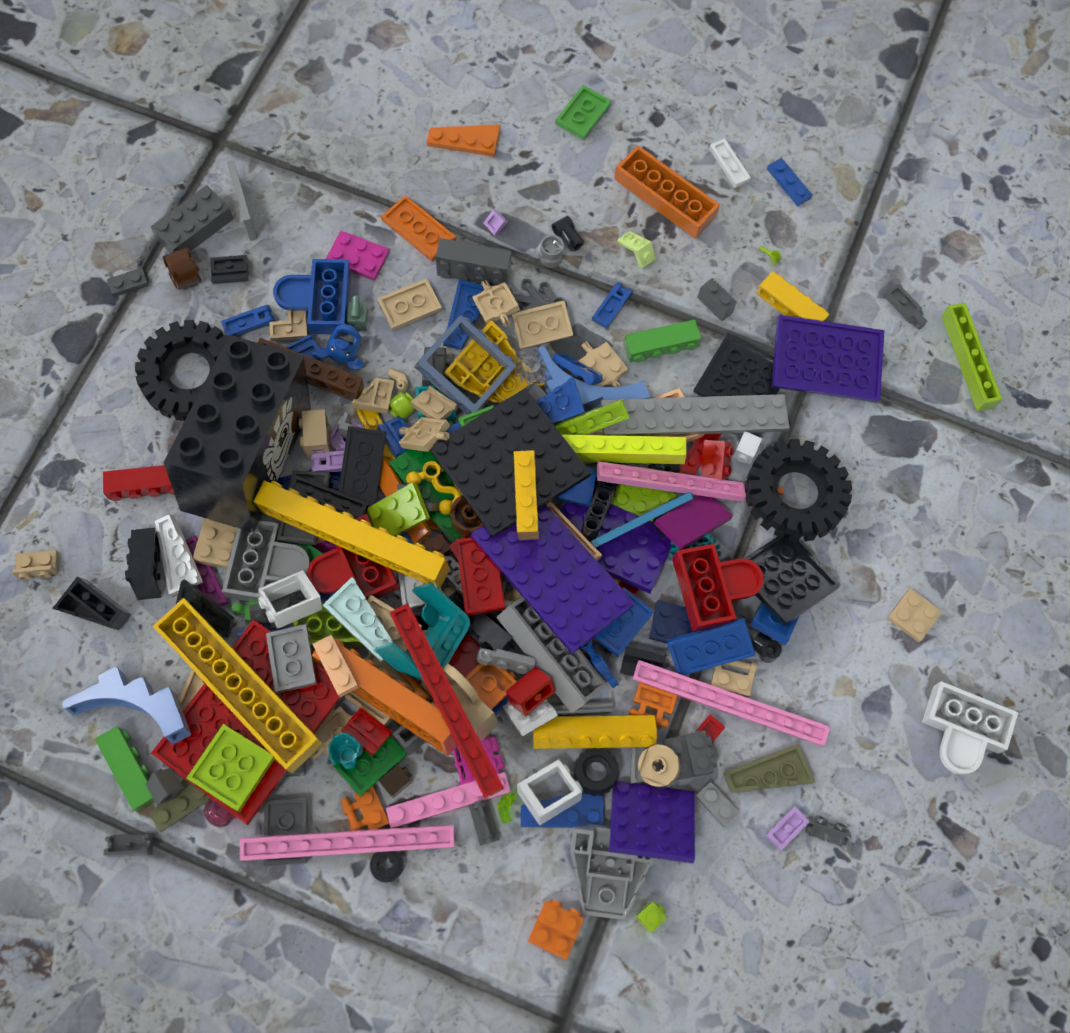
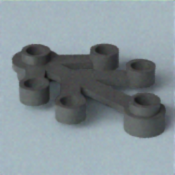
M528 278L522 280L521 287L524 291H528L531 297L514 294L512 289L509 288L516 302L530 304L517 312L564 300L562 297L555 296L547 282L539 284V292L546 294L549 300L542 299L532 285V281Z

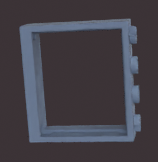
M462 315L453 322L414 366L447 398L455 402L457 407L466 415L476 412L516 367L510 356L504 355L497 344L491 343L486 338L484 332L477 330L472 325V322ZM458 326L505 368L504 372L475 404L427 362L431 355Z

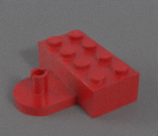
M367 514L362 515V516H360V517H358V518L355 519V520H357V521H360L361 519H363V520H365V521L371 523V521H370V519L368 518ZM340 546L313 559L307 569L308 579L316 591L321 594L336 593L351 577L355 580L366 600H368L370 595L379 599L400 589L392 569Z
M715 544L678 550L672 557L692 632L736 620L731 601L750 598L763 585L762 570L755 562L745 558L720 562Z

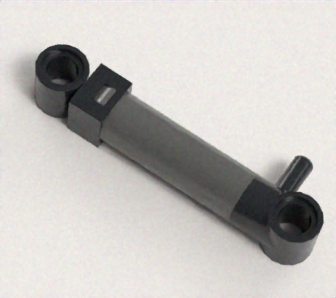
M734 609L736 620L745 619L754 651L759 655V658L765 663L775 661L782 651L779 642L772 640L773 638L751 627V622ZM766 647L772 648L774 655H769L766 652Z

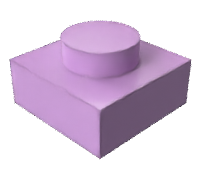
M492 210L484 224L493 235H499L508 221L498 210Z

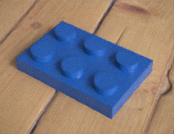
M624 587L622 589L635 603L634 607L594 637L595 640L616 657H619L655 612Z
M761 602L750 626L786 645L799 616L784 626Z

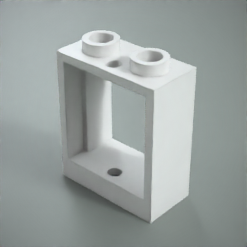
M303 570L258 589L260 594L258 598L259 605L262 609H266V616L269 622H274L277 629L322 610L320 596ZM298 590H301L307 599L279 612H276L271 604L272 601Z
M560 760L555 761L517 784L518 795L539 826L581 801L583 789L577 780H573L566 764L563 765ZM558 772L571 790V793L544 809L530 788Z

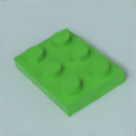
M582 85L556 118L555 124L584 140L610 107L611 100Z

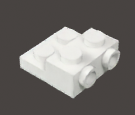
M547 699L526 717L511 706L509 701L503 706L507 718L522 736L558 716Z

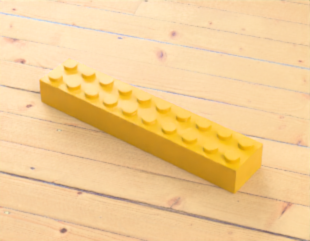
M264 480L253 501L264 514L424 584L431 582L440 590L450 569L443 554L437 551L431 553L419 543L410 544L406 538L400 535L394 537L384 528H373L371 523L363 519L357 521L353 519L354 516L347 512H342L341 514L336 512V509L331 505H320L316 499L310 496L304 498L294 489L290 488L288 491L275 481L269 483Z
M184 598L180 600L153 625L154 629L287 771L294 773L323 744Z

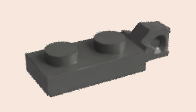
M900 284L885 292L884 297L910 324L913 323L919 330L926 325L927 320L923 317L922 307Z

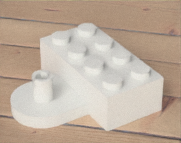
M941 681L932 688L922 723L945 732L940 746L941 761L949 771L965 775L979 768L986 749L998 754L1008 750L1018 712Z

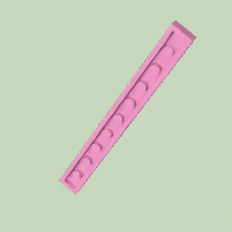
M640 660L637 662L632 677L633 681L676 694L687 700L822 747L825 746L830 729L827 725Z
M453 825L242 837L240 838V861L454 847Z

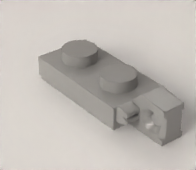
M480 648L477 655V662L485 666L490 664L499 669L514 670L519 674L528 673L535 666V659L532 657L500 649L491 651Z

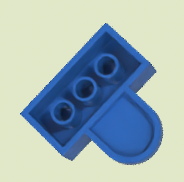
M312 259L311 275L283 276L275 283L273 288V296L276 303L285 310L308 311L307 325L310 334L331 335L335 327L343 324L347 325L351 282L349 260ZM339 332L338 335H347V333Z

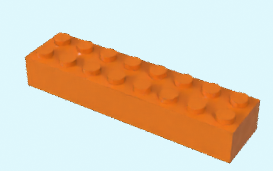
M334 639L359 687L352 692L449 756L457 745L434 702L430 704L421 693L417 691L413 693L404 682L400 680L398 682L395 681L389 672L378 670L369 659L363 660L354 649L348 650L340 640ZM315 650L312 656L315 662L324 668Z

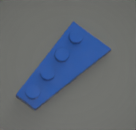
M573 376L536 402L553 424L586 413Z

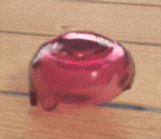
M211 798L203 809L205 819L211 825L218 828L228 826L235 817Z

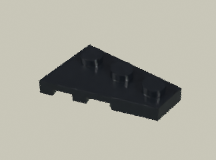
M182 580L176 604L184 598L220 635L228 637L231 634L235 617L187 580Z

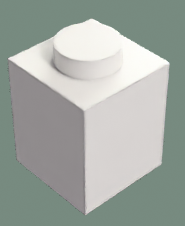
M745 431L733 457L737 458L741 463L751 464L762 438Z

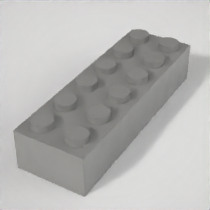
M523 597L509 605L497 616V619L526 656L535 659V667L552 679L556 690L555 693L571 713L584 705L607 685L582 652L577 650L574 654H571Z

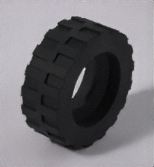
M603 748L586 749L576 759L573 775L575 781L577 780L586 794L602 796L605 793L611 792V789L616 785L619 777V764L616 761V757L610 751H606ZM598 762L604 765L607 772L604 779L593 781L587 776L586 769L591 763Z

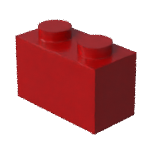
M534 667L505 691L510 705L525 717L556 692L552 679L537 667Z

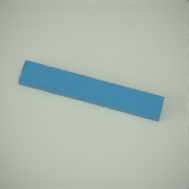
M688 492L590 541V543L596 548L693 499V497Z

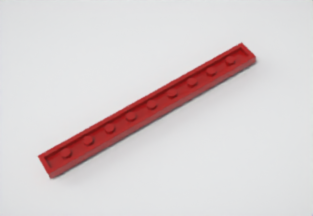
M407 603L389 612L484 799L502 791L504 786L409 604Z

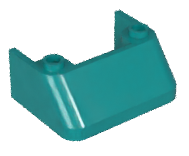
M429 582L413 588L412 592L425 603L421 616L429 627L424 635L440 666L443 668L448 664L469 629L470 620L456 604L434 584ZM393 642L374 649L379 656L397 671L423 680L411 655L402 651Z

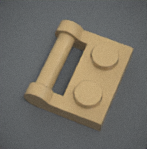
M738 660L726 664L748 670L747 676L721 669L722 665L714 667L711 680L712 686L746 698L750 697L757 669L756 662L751 661V663Z

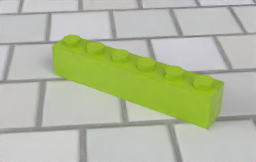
M966 303L950 305L941 317L976 411L994 409L1000 403L1002 397Z

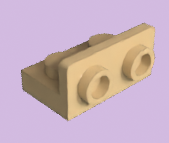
M51 550L16 554V569H12V574L19 580H30L31 577L50 578L51 575H58V552Z

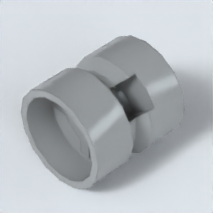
M547 235L541 241L540 261L548 268L559 266L563 259L564 243L557 235Z

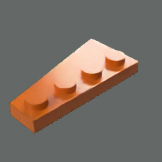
M500 124L431 127L427 138V146L494 157L500 133Z

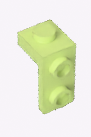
M631 231L625 233L617 240L618 244L635 253L639 267L644 268L656 260L651 241Z

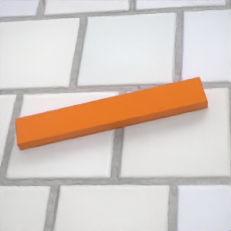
M383 454L379 486L385 496L388 497L397 492V484L402 483ZM426 522L407 531L414 544H420L432 533Z

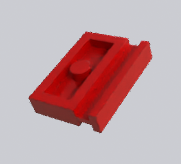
M361 707L341 729L342 733L352 734L362 744L363 750L372 757L392 735V731Z

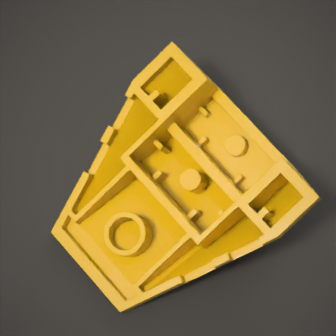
M491 320L481 331L484 332L486 338L491 343L493 342L499 346L500 351L504 355L510 356L516 365L511 373L487 398L492 403H501L533 382L523 364L519 362L515 355L514 348H511L506 334ZM472 340L449 365L444 374L458 387L481 397L504 372L505 368Z

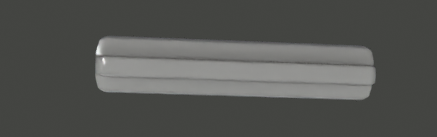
M612 701L586 702L573 713L568 710L564 703L554 705L557 715L611 713L614 710Z

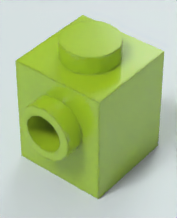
M650 902L635 916L648 934L652 933L667 919L664 915L666 913L665 909L658 902L656 904Z

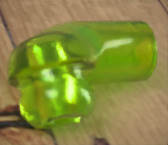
M512 792L503 794L497 804L502 824L512 821L509 809L516 800V796Z

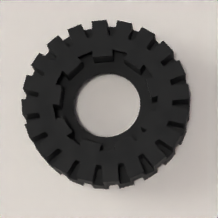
M184 320V326L181 327L178 321L169 323V331L166 332L163 327L156 330L157 338L154 339L149 336L144 342L146 349L140 348L137 354L140 361L135 362V372L138 375L135 376L137 384L149 404L168 418H171L173 415L176 420L185 421L204 385L203 383L193 389H182L175 386L169 378L171 363L180 355L196 353L208 361L210 373L228 339V336H224L222 330L216 326L211 329L209 323L200 321L198 326L194 320Z
M790 439L787 445L784 440L775 442L773 448L769 445L762 451L761 455L757 456L746 477L745 492L748 494L745 499L747 506H753L751 514L755 520L760 517L763 519L760 525L767 531L771 527L775 528L773 535L783 538L785 533L789 534L790 541L797 542L801 537L804 538L805 542L813 541L817 535L819 538H822L830 530H834L849 509L848 506L852 499V495L849 494L852 490L851 480H846L849 475L845 467L838 468L841 461L835 454L830 458L826 456L829 450L825 447L820 446L818 451L814 450L815 442L806 440L803 446H801L799 439ZM796 472L811 478L818 489L816 502L805 509H797L785 504L777 490L781 477L788 473Z

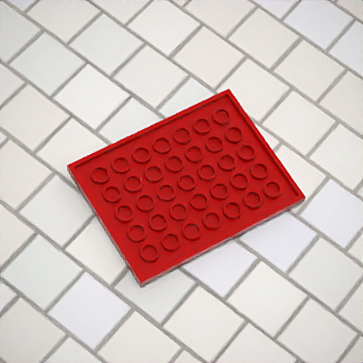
M252 620L232 648L275 692L266 633L271 631L255 620ZM314 662L317 679L316 685L277 694L314 734L342 698L339 697L325 668ZM204 683L183 710L192 735L175 744H171L163 736L151 754L242 822L249 825L288 771L274 759L240 812L187 779L223 724L269 752L208 685Z

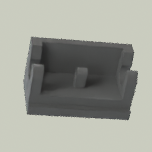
M154 833L107 836L105 841L108 842V848L104 849V856L153 855Z

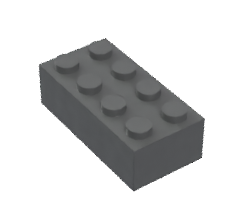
M206 185L153 224L151 230L155 238L170 253L186 247L191 252L231 222L233 216L230 207Z
M440 238L436 253L437 275L442 278L471 281L481 285L482 281L485 283V280H488L489 284L493 286L504 282L508 285L511 272V251Z

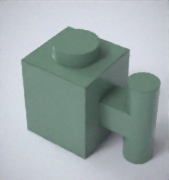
M353 296L352 302H348L347 325H351L358 332L362 330L367 331V303L360 302L359 296Z

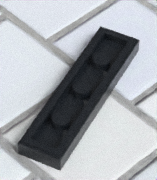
M297 475L294 476L289 489L291 488L299 492L300 496L304 498L310 496L316 499L320 505H331L336 509V512L341 514L342 512H347L354 516L353 519L364 515L368 505L367 502Z

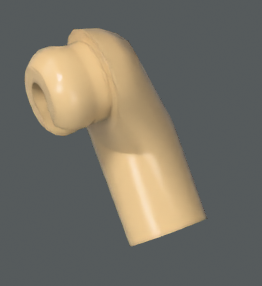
M390 368L387 376L396 380L397 389L400 391L407 390L409 383L406 374Z

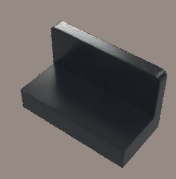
M626 647L620 673L633 677L638 660L662 668L665 655Z

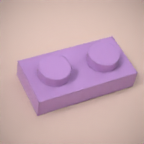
M794 806L765 836L779 851H782L810 821Z

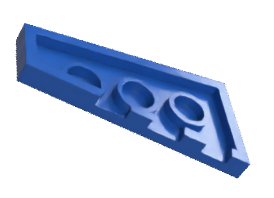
M459 279L447 329L460 315L468 318L472 325H475L480 312L472 297L484 290L482 285ZM458 326L443 342V346L461 350L469 335Z
M582 791L581 801L540 826L527 806L521 805L520 827L573 828L586 825L603 826V795L592 796ZM566 795L541 800L539 802L545 809L546 807L550 806L551 804L555 803L556 801L560 800Z

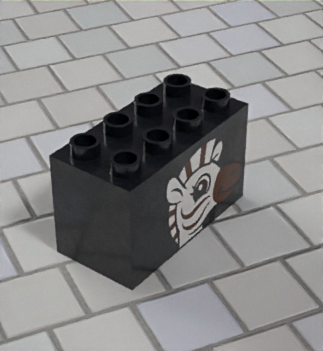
M229 335L163 462L180 511L254 533L263 512L253 501L264 480L269 483L272 481L278 482L301 432L299 418H302V411L311 410L304 356Z

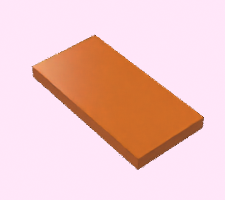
M406 195L381 216V220L431 262L436 259L440 238L456 241V236Z

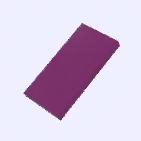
M698 495L656 519L654 524L682 550L730 521L733 515L715 498Z

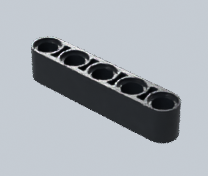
M600 481L580 531L589 542L596 539L616 491L618 485L616 483Z

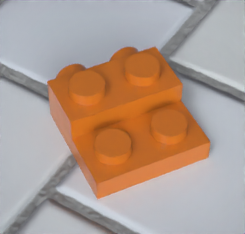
M479 664L465 678L475 689L479 699L491 710L507 696L505 691L517 682V677L510 670L506 672L504 669H499L490 664L486 666Z
M551 899L550 902H544L528 942L567 960L584 918L581 917V912L573 908L567 911L561 908L562 903Z

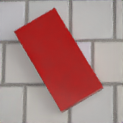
M471 537L455 540L465 614L470 616L505 610L500 570Z

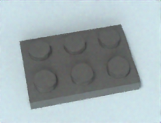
M306 798L266 800L264 803V836L307 834ZM307 856L263 859L264 866L307 864Z

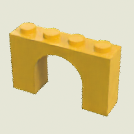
M514 451L519 540L539 539L534 451Z

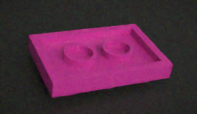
M340 231L326 259L349 260L352 273L375 281L390 251L389 248Z

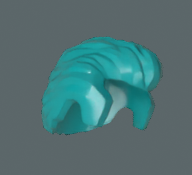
M341 733L335 735L328 746L329 759L333 765L339 762L346 769H353L355 764H357V757L363 753L362 744L352 734Z

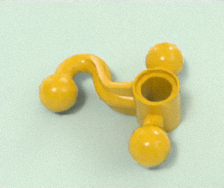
M430 461L423 466L422 472L417 473L413 471L408 473L406 476L408 485L411 483L419 485L421 480L425 479L428 482H432L438 492L453 494L454 500H443L439 504V511L442 514H450L453 502L462 495L454 486L441 485L439 477L440 472L444 470L440 465ZM429 468H434L437 473L434 476H430L426 471Z

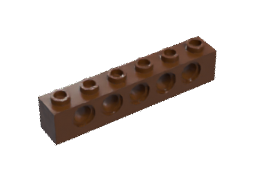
M259 338L257 342L304 356L307 382L312 386L350 401L357 400L364 389L362 377L263 338Z

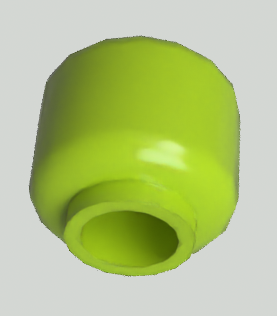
M399 392L390 400L389 406L391 409L389 412L395 418L407 419L416 410L411 406V401L414 398L408 392Z

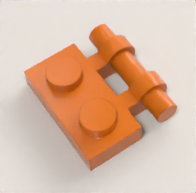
M639 682L633 703L639 704L640 707L639 710L631 708L629 715H651L645 713L646 707L657 711L655 716L656 727L667 728L669 721L662 718L663 713L672 714L678 695Z
M374 787L368 790L361 798L355 793L354 797L357 802L353 804L350 803L348 797L340 800L343 806L342 811L344 815H347L351 824L349 826L351 831L362 830L365 826H368L369 830L380 829L390 824ZM358 809L361 810L364 817L361 821H358L354 812Z

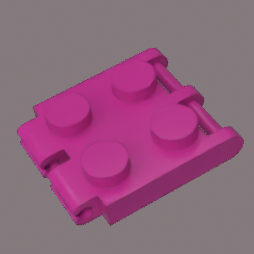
M487 735L480 742L496 773L499 774V770L505 769L501 754L495 756L493 754L500 751L496 736L489 738ZM456 746L452 753L455 760L454 767L457 768L460 778L459 785L475 781L459 748ZM456 749H458V751H459V755H460V758H461V761H460V762H459V759H458V755H457ZM462 766H463L464 773H465V776H466V779H465V780H464L463 773H462V769H461Z

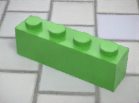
M694 319L625 335L623 344L629 362H641L651 357L659 358L664 354H676L682 350H694L699 347L701 336Z
M115 726L95 738V741L132 810L140 812L155 802L145 785L150 779L148 777L150 771L145 763L141 764L139 760L141 755L138 749L130 744L131 736L128 731Z

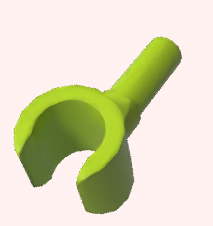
M759 246V250L770 256L772 264H777V259L781 260L779 250L771 251L763 246Z

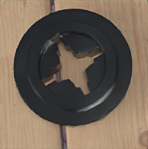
M398 851L375 852L370 861V871L373 877L384 883L395 881L401 875L404 867L402 856ZM388 856L389 863L396 865V867H390L386 875L385 869L378 866V864L385 863Z

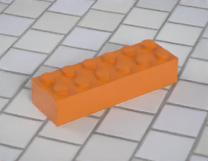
M639 145L616 166L614 180L694 239L716 218L720 207L719 203Z

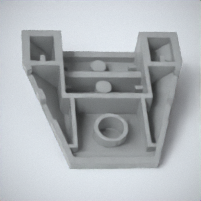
M586 825L573 827L570 849L583 915L625 920L655 858L608 852L610 827Z

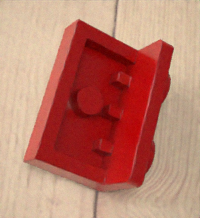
M704 440L701 477L729 479L732 472L730 460L733 456L731 442Z

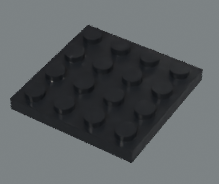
M727 333L693 392L701 397L777 395L779 388H772L774 356Z
M786 533L783 538L777 536L745 557V559L755 562L763 573V585L755 596L784 626L841 586L831 573L799 541H790L789 534Z

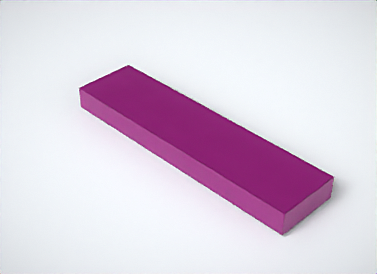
M196 535L185 540L192 557L198 541ZM195 563L203 583L198 584L200 591L220 607L228 604L229 601L222 593V587L212 567Z

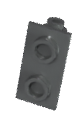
M479 800L469 805L480 846L500 840L489 800Z
M809 815V820L812 824L807 825L806 832L810 836L823 840L827 833L829 834L827 842L840 847L847 845L848 838L846 836H852L847 826L838 822L835 824L829 823L822 816L816 815L812 817Z

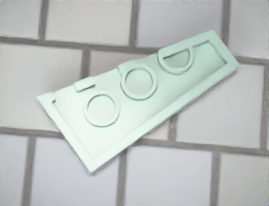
M351 577L323 604V607L382 662L384 659L374 649L393 641L355 580Z

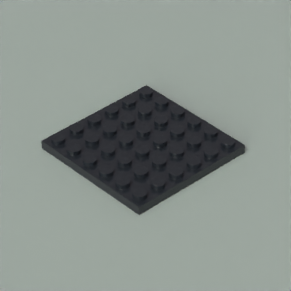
M526 388L449 434L448 440H439L429 450L492 538L517 523L514 451H534L537 510L591 476L589 469Z

